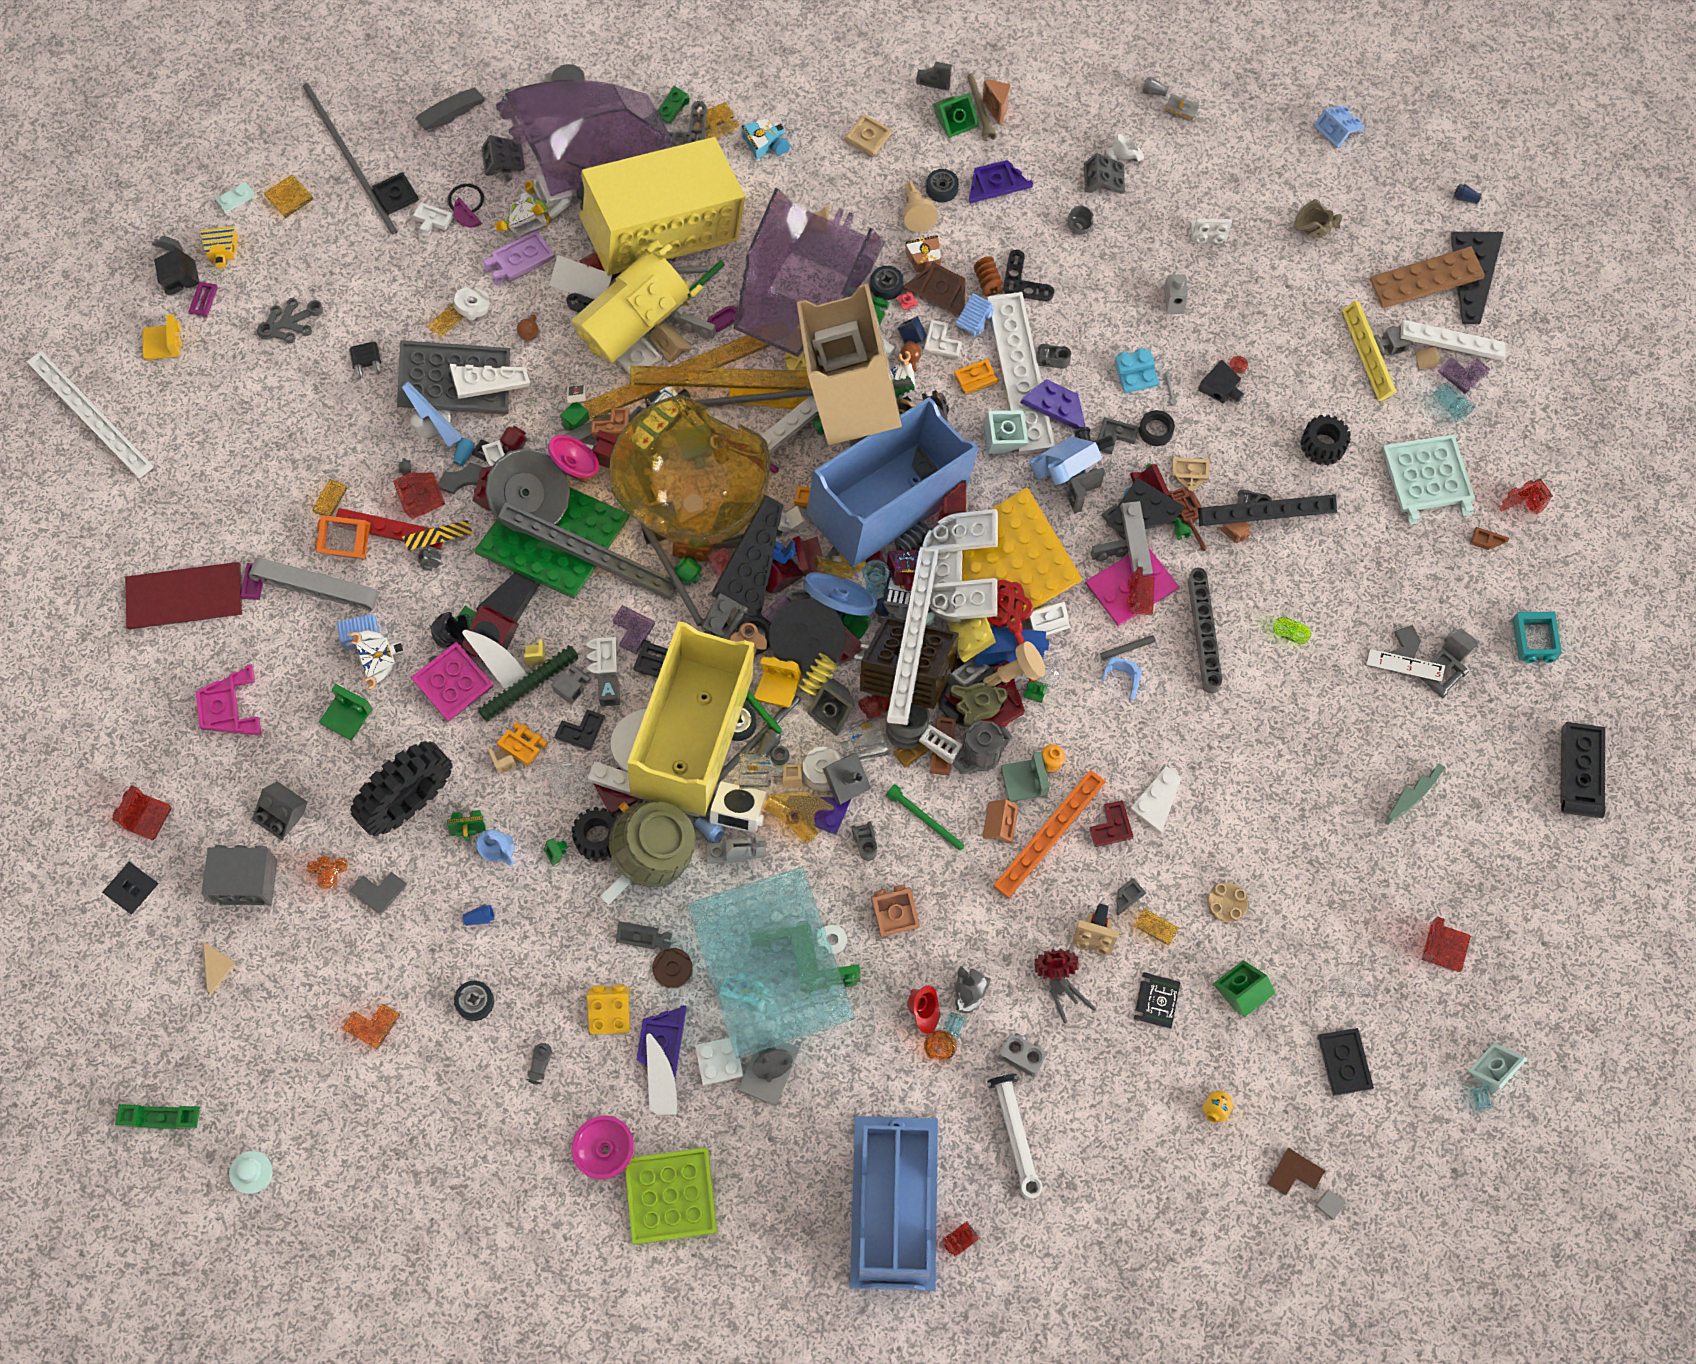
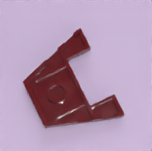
M1008 660L994 667L993 673H996L999 667L1009 664ZM1014 678L1007 683L1001 682L1002 684L997 686V688H1004L1007 691V699L1002 703L996 715L988 719H981L982 721H992L999 727H1002L1024 715L1025 709ZM950 692L945 694V699L955 707L962 701L952 696Z

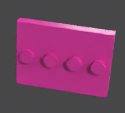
M1150 548L1152 575L1133 577L1128 555L1085 581V584L1117 626L1179 589V585Z

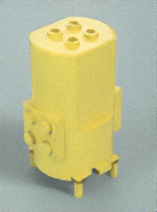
M657 240L647 248L642 247L640 251L643 255L616 277V281L571 320L573 327L577 331L576 333L585 341L590 351L610 363L616 361L654 326H658L680 305L689 306L690 304L687 299H691L687 295L688 293L694 298L703 290V287L699 284L690 292L688 287L691 283L688 280L684 282L676 270L664 258L660 260L656 254L651 253L660 245ZM667 243L658 253L664 256L672 246Z

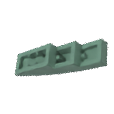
M1438 763L1429 778L1422 775L1413 789L1406 786L1386 819L1385 824L1389 825L1415 806L1431 789L1445 769V766Z

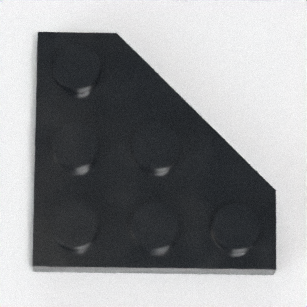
M1137 478L1106 524L1121 534L1125 533L1120 507L1122 503L1140 501L1145 529L1175 523L1185 506Z

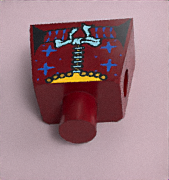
M919 550L888 551L887 568L894 585H904L906 591H912Z

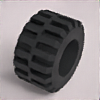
M1326 414L1325 417L1319 415L1318 418L1314 417L1311 422L1309 421L1302 435L1301 449L1302 452L1306 451V457H1311L1310 461L1314 462V460H1317L1319 465L1322 462H1325V465H1329L1330 462L1334 464L1337 460L1340 461L1351 440V432L1348 431L1349 427L1344 425L1342 419L1339 421L1337 420L1338 417L1334 416L1332 418ZM1327 435L1333 439L1334 444H1325L1317 436Z
M593 807V811L586 809L585 814L581 812L578 815L579 820H574L575 826H572V839L578 852L584 855L586 859L589 860L591 857L593 861H597L598 858H601V861H605L606 856H609V858L612 856L609 850V836L617 816H614L612 811L607 812L606 808L599 810L598 807ZM595 826H604L609 830L607 837L600 842H591L586 839L588 831Z

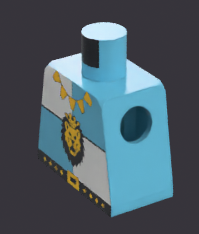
M768 119L741 126L742 137L756 159L771 151L774 143L779 139L778 136L785 133L781 123L773 127Z

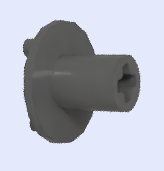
M764 1040L757 1046L760 1056L754 1061L752 1068L754 1075L758 1078L766 1079L767 1082H770L772 1079L786 1073L792 1066L793 1059L791 1053L784 1049H777L773 1040Z

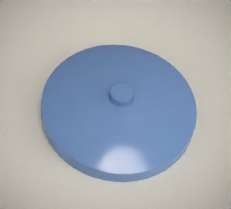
M812 572L806 576L803 583L804 589L814 599L844 613L860 616L870 615L874 613L877 606V600L872 593L859 584L841 576L824 572Z

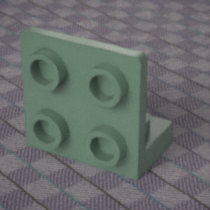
M1041 752L1033 753L1031 760L1001 766L1010 802L1048 795L1049 784Z

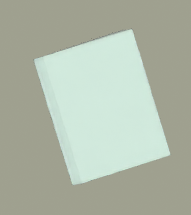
M1493 1043L1468 1072L1494 1094L1503 1087L1527 1059L1516 1052Z

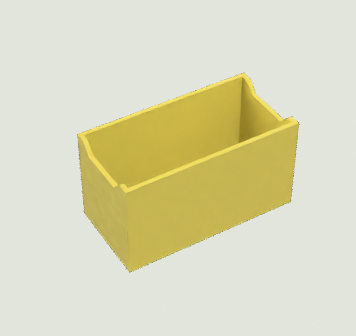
M715 137L582 170L584 201L583 209L579 210V217L607 276L626 270L643 255L640 249L642 247L647 248L655 240L660 245L651 253L656 254L660 260L663 258L665 260L677 258L738 240L745 195ZM669 243L672 248L664 256H661L658 251Z
M678 621L627 762L631 795L651 801L667 802L682 810L706 817L753 678L755 643L745 640L734 642L697 631L689 624Z

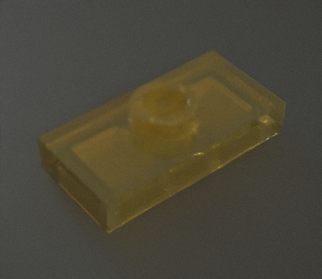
M454 302L428 324L429 328L440 337H443L465 317L453 307Z
M1143 908L1134 924V927L1167 946L1171 944L1179 927L1146 908Z

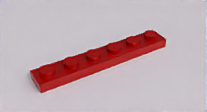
M339 508L336 517L370 522L369 534L404 542L403 536L433 529ZM333 522L335 527L353 531L357 530V525ZM443 542L428 546L441 550Z

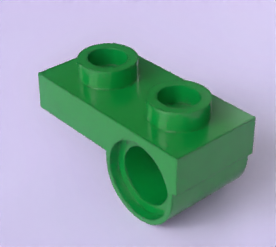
M673 86L656 112V116L671 124L679 111H683V107L689 104V95Z

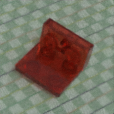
M1541 478L1535 481L1530 480L1519 489L1516 487L1507 493V498L1502 501L1503 504L1499 510L1503 512L1526 500L1527 507L1537 515L1543 512L1553 495Z
M1140 566L1133 572L1131 578L1129 577L1127 587L1130 589V596L1128 595L1127 607H1129V613L1151 616L1153 614L1155 577L1143 576V567Z
M1437 916L1430 924L1421 960L1461 972L1471 936L1470 934L1443 926L1445 919Z

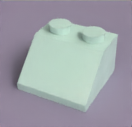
M1024 410L987 412L983 423L988 454H1006L1028 445Z

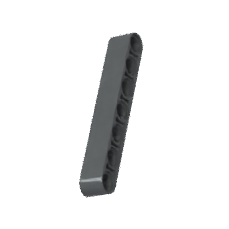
M1197 567L1189 575L1188 588L1202 686L1207 693L1213 694L1219 690L1222 684V672L1208 577L1204 569ZM1194 577L1200 578L1201 581L1195 580ZM1196 594H1200L1204 598H1199L1196 596ZM1199 611L1205 612L1206 615L1199 614ZM1202 628H1205V629H1207L1209 632H1207V633H1206V632H1203L1201 629H1202ZM1203 646H1209L1211 650H1206ZM1206 663H1210L1214 667L1210 668L1206 665ZM1208 681H1214L1216 685H1211Z

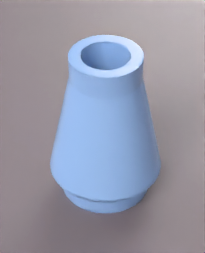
M699 817L694 824L709 842L717 843L724 834V830L720 825L712 824L703 817Z

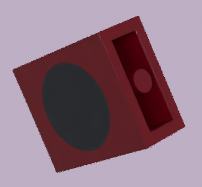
M480 606L468 631L481 634L507 650L519 623L489 606ZM465 638L461 647L466 650L468 655L481 658Z

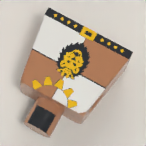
M938 235L905 242V253L916 273L924 271L933 262L940 265L941 256Z

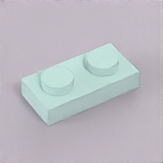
M244 182L216 198V201L222 210L227 213L255 197V194L248 184Z

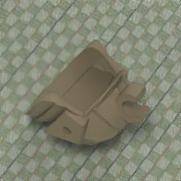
M1314 199L1299 211L1295 219V227L1301 231L1308 232V236L1322 238L1331 231L1332 227L1340 228L1341 222L1337 221H1342V215H1334L1333 211L1327 210L1321 205L1320 201Z

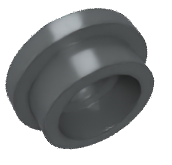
M402 458V462H399V473H403V476L411 475V461L406 460V458Z
M776 746L770 752L771 761L776 765H783L789 760V751L783 746ZM778 753H782L784 756L783 758L779 759L776 757V755Z

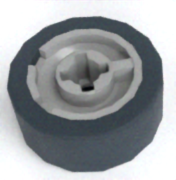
M477 980L468 981L456 990L454 1006L459 1015L464 1019L480 1021L491 1013L494 1006V996L485 983ZM473 998H477V1001L475 1002V1003H476L475 1005H473V1003H471V1000H472Z

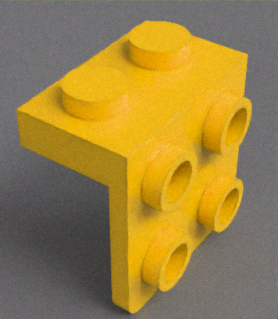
M174 314L166 315V325L146 327L143 329V357L145 360L180 356V347L182 346L180 338L181 324L180 321L176 320Z
M762 656L760 665L763 675L754 697L759 702L786 708L790 707L802 677L799 665L793 661L785 662L775 657L767 658Z
M615 984L613 987L594 985L592 988H589L587 1005L589 1032L591 1034L628 1033L630 1031V986H625L624 984Z

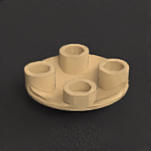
M1233 883L1217 884L1208 896L1210 912L1217 919L1224 922L1239 920L1245 914L1248 907L1246 891Z

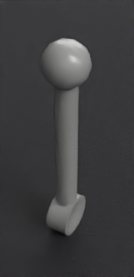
M1165 372L1164 378H1166L1171 399L1170 404L1174 406L1177 404V400L1173 396L1170 382L1171 374Z

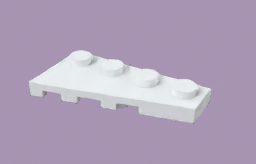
M450 364L449 366L458 399L530 387L526 367L502 366L501 368H492V366L473 367V365H465L463 367L456 366V364Z

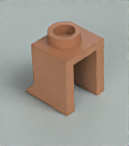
M1247 522L1222 524L1224 526L1220 529L1236 544L1241 540L1245 541L1251 534L1249 532L1250 526Z

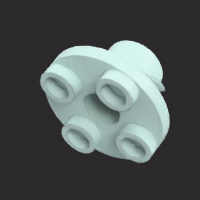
M248 1151L242 1153L233 1161L230 1167V1182L241 1193H258L271 1182L273 1174L272 1164L268 1157L260 1152Z

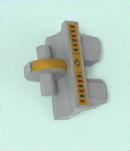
M1171 94L1164 110L1171 115L1177 114L1185 120L1191 121L1194 119L1200 104L1187 100L1188 96L1185 94L1182 98Z

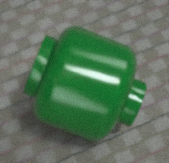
M683 557L674 568L679 579L685 585H689L692 582L696 584L702 577L700 574L702 567L691 557L687 559Z

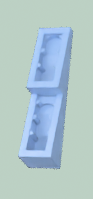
M409 382L402 386L422 419L426 416L430 417L448 447L461 440L462 435Z

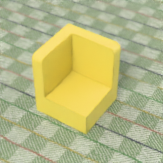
M539 639V645L525 646L524 660L526 665H537L545 662L543 639Z

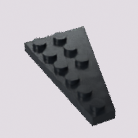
M1451 232L1450 234L1452 251L1472 246L1485 274L1484 279L1457 286L1462 324H1480L1482 321L1504 232Z
M765 495L710 594L716 598L718 593H721L749 608L746 615L759 618L762 616L761 612L770 576L772 556L776 545V535L783 509L782 503L768 495Z

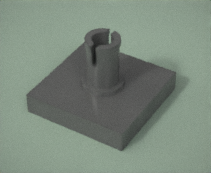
M852 753L822 768L837 805L871 789L857 753Z

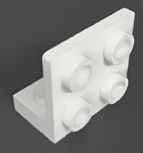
M1191 220V240L1198 243L1206 241L1222 243L1227 241L1232 220Z

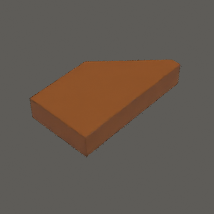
M1476 527L1470 544L1490 550L1507 543L1509 537Z

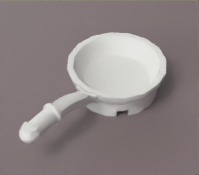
M824 746L809 751L802 764L803 779L806 785L820 792L831 791L822 768L844 758V756L836 750ZM881 746L869 752L866 751V753L858 754L861 762L871 760L872 758L885 755L887 749Z

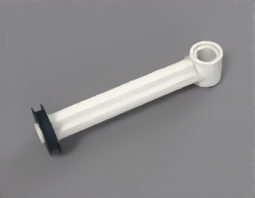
M1017 1074L999 1075L987 1082L991 1083L989 1088H996L1020 1178V1193L1025 1199L1033 1200L1042 1192V1183L1035 1173L1012 1083L1018 1081L1014 1077ZM1027 1183H1033L1036 1186L1034 1194L1027 1192Z

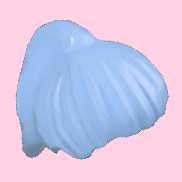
M494 829L480 833L476 840V849L482 859L503 861L511 866L514 864L512 853L515 848L513 839L509 834H502Z

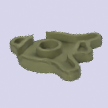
M976 683L969 687L953 685L950 688V694L962 700L957 704L956 709L964 714L963 723L968 728L978 720L988 719L996 715L1002 703L1007 699V691L1004 688H997L995 686L992 688L987 686L986 683Z

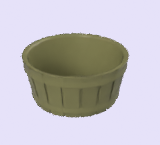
M663 801L641 803L627 809L616 819L609 836V850L616 868L618 867L620 873L633 883L645 887L665 886L678 879L688 867L695 848V831L689 817L675 805Z

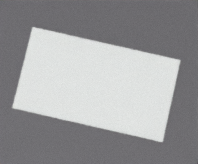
M557 255L549 285L595 300L609 287L612 275L607 276L605 271Z

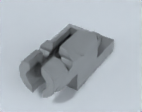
M766 836L726 839V842L707 843V864L747 862V859L767 856Z

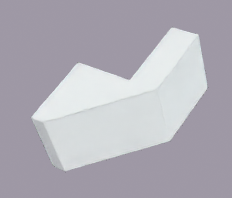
M796 506L787 513L782 512L778 530L791 532L812 526L813 524L806 517L807 510Z

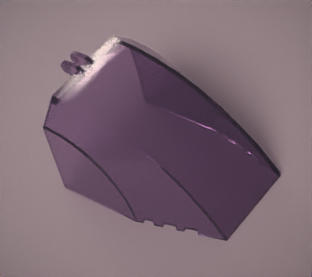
M775 187L746 254V266L743 271L742 289H740L739 293L740 300L736 310L733 329L799 357L804 352L797 302L807 300L815 305H820L851 297L868 276L885 242L873 228H869L867 235L849 229L853 220V213L849 212L842 226L839 223L844 214V209L840 208L834 220L830 221L795 205Z

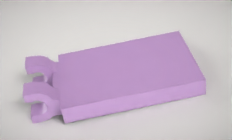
M536 230L491 252V258L483 260L485 264L484 269L487 273L495 269V267L498 269L492 272L493 281L497 285L506 278L511 281L555 258V254Z

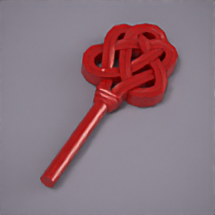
M998 580L997 616L1000 620L995 619V616L988 617L989 622L997 628L1008 626L1009 631L1015 636L1017 645L1024 643L1021 633L1023 629L1022 621L1032 615L1033 605L1030 599L1025 596L1024 589L1020 583Z

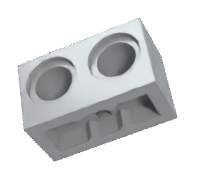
M1010 1033L998 1058L1035 1078L1047 1052L1044 1051L1045 1048L1041 1045L1027 1042L1023 1035ZM1017 1045L1020 1051L1013 1053L1010 1051L1009 1046ZM1031 1054L1037 1056L1038 1062H1029L1027 1056Z

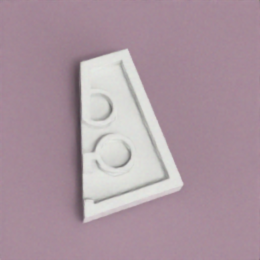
M1166 766L1130 810L1161 834L1182 778Z

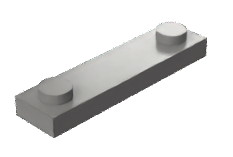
M1140 501L1122 503L1120 507L1133 577L1152 575L1153 570Z

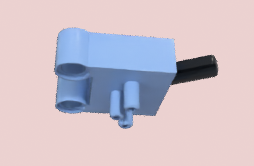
M1111 435L1095 441H1088L1071 436L1044 453L1033 457L1029 462L1036 479H1042L1051 474L1054 484H1062L1077 473L1081 475L1087 473V467L1102 459L1099 450L1113 446L1114 439Z

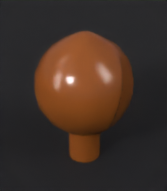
M530 315L529 319H522L517 325V334L523 340H532L538 334V325L535 322L537 317L535 315Z
M908 341L902 346L900 353L904 360L906 359L905 351L910 353L911 357L908 362L911 363L913 371L916 372V362L920 360L921 348L918 344Z

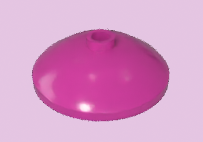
M566 435L554 436L549 441L548 452L550 458L566 474L576 478H591L598 472V459L593 451L583 442Z
M612 1116L591 1118L577 1130L573 1138L571 1148L573 1161L577 1168L590 1178L603 1180L615 1177L629 1165L633 1157V1135L628 1126L618 1118ZM609 1147V1152L603 1154V1148Z

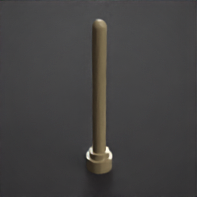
M970 73L967 78L983 125V139L988 141L987 138L991 137L993 140L997 136L995 129L989 124L975 77Z

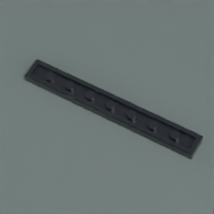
M1336 494L1200 507L1198 508L1199 527L1337 513Z

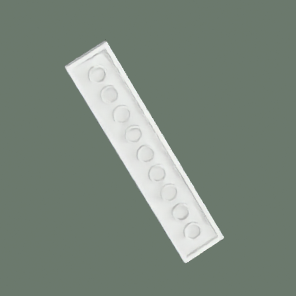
M1023 293L987 296V301L992 303V309H994L990 318L1009 410H1024L1028 445L1018 448V453L1022 455L1047 451L1055 446L1049 416L1020 403L1025 395L1042 383Z

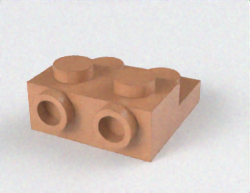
M905 884L894 886V891L886 892V889L875 891L874 896H870L881 937L920 927L911 888L905 887Z

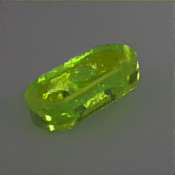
M1279 617L1273 625L1276 635L1297 644H1305L1311 637V630L1308 626L1287 617ZM1280 626H1284L1286 630H1281ZM1302 633L1304 637L1300 638L1297 634Z

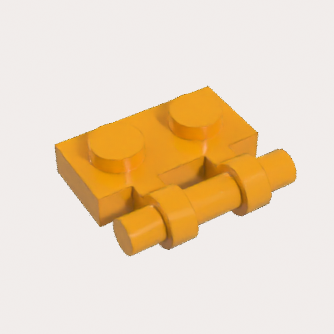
M515 722L512 728L516 732L514 733L508 729L497 742V747L509 755L512 754L513 758L528 767L540 754V749L536 746L539 745L545 748L548 742L539 733L535 734L530 731L529 727L525 724L521 725ZM522 737H527L530 739V742H527Z

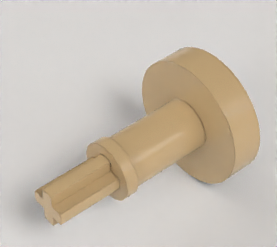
M909 181L908 184H905L906 200L909 204L904 208L902 214L905 226L913 232L929 230L938 220L937 208L932 201L922 199V195L916 189L915 184Z
M1026 641L1016 647V660L999 667L996 673L984 678L983 682L987 686L993 687L1001 682L1007 683L1023 673L1029 679L1035 681L1045 675V665L1036 647Z

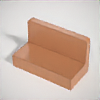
M1007 799L988 802L983 838H997L1005 843H1013L1019 806Z

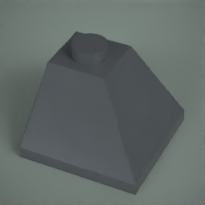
M833 678L821 686L806 714L837 736L855 704L849 690Z

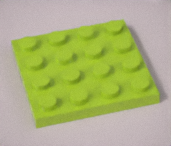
M708 1147L632 1157L629 1165L625 1168L633 1245L718 1234Z

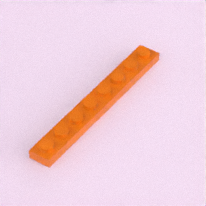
M1090 770L996 881L993 888L1007 899H1010L1105 785L1106 781Z

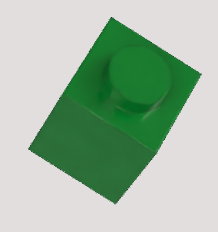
M578 402L572 403L560 414L561 425L567 431L574 430L590 420L588 410Z

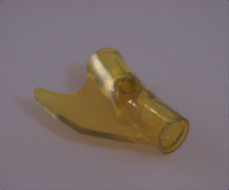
M807 791L770 794L763 809L786 824L806 844L818 834L815 827V813L818 810H833L834 807L822 798ZM796 813L795 816L791 818V814Z

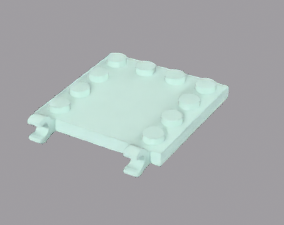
M1454 435L1383 445L1382 451L1401 512H1407L1410 524H1417V520L1420 519L1417 510L1460 503L1463 516L1471 515L1470 511L1474 510L1471 502L1474 501L1475 496Z

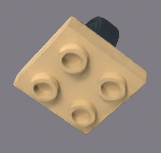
M1098 904L1095 914L1089 913L1086 922L1079 920L1072 944L1080 949L1088 948L1095 950L1101 955H1111L1119 931L1110 929L1112 920L1107 918L1109 909L1107 905Z

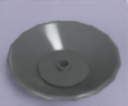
M523 448L509 451L495 462L488 474L485 492L489 508L496 518H498L506 502L555 525L561 520L568 508L570 488L565 472L554 464L550 456L542 451ZM522 490L527 491V496L522 494ZM504 524L505 526H507L508 528H510V529L513 530V531L521 532V531H519V530H516V529H514V528H512V527H510V526Z

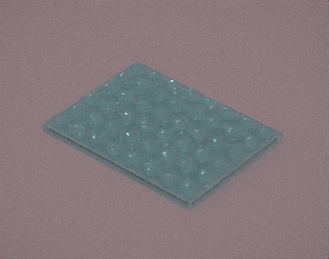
M803 866L687 903L736 1059L855 1019Z

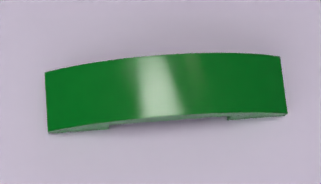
M119 1104L115 1125L133 1128L194 1129L198 1126L201 1107H151Z

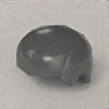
M1082 205L1075 206L1067 218L1068 228L1076 234L1087 233L1094 224L1093 212L1088 207ZM1076 223H1080L1083 228L1080 229Z

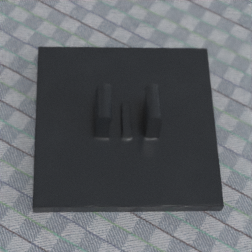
M129 861L102 893L132 915L159 883Z

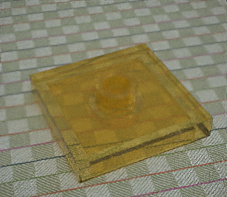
M293 174L264 192L265 197L284 218H287L314 200L313 196Z

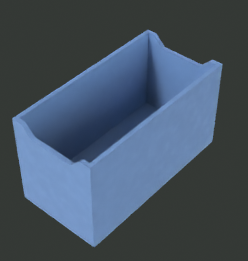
M930 397L900 415L902 427L867 436L813 472L806 517L853 568L899 538L907 530L912 529L919 521L926 520L944 508L945 496L959 484V496L966 492L979 448L973 441L964 440L940 415L936 403ZM919 445L938 470L924 479H921L912 467L914 455Z

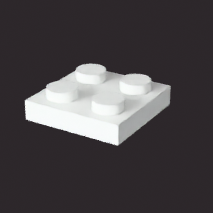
M735 1036L695 1045L703 1086L743 1078Z

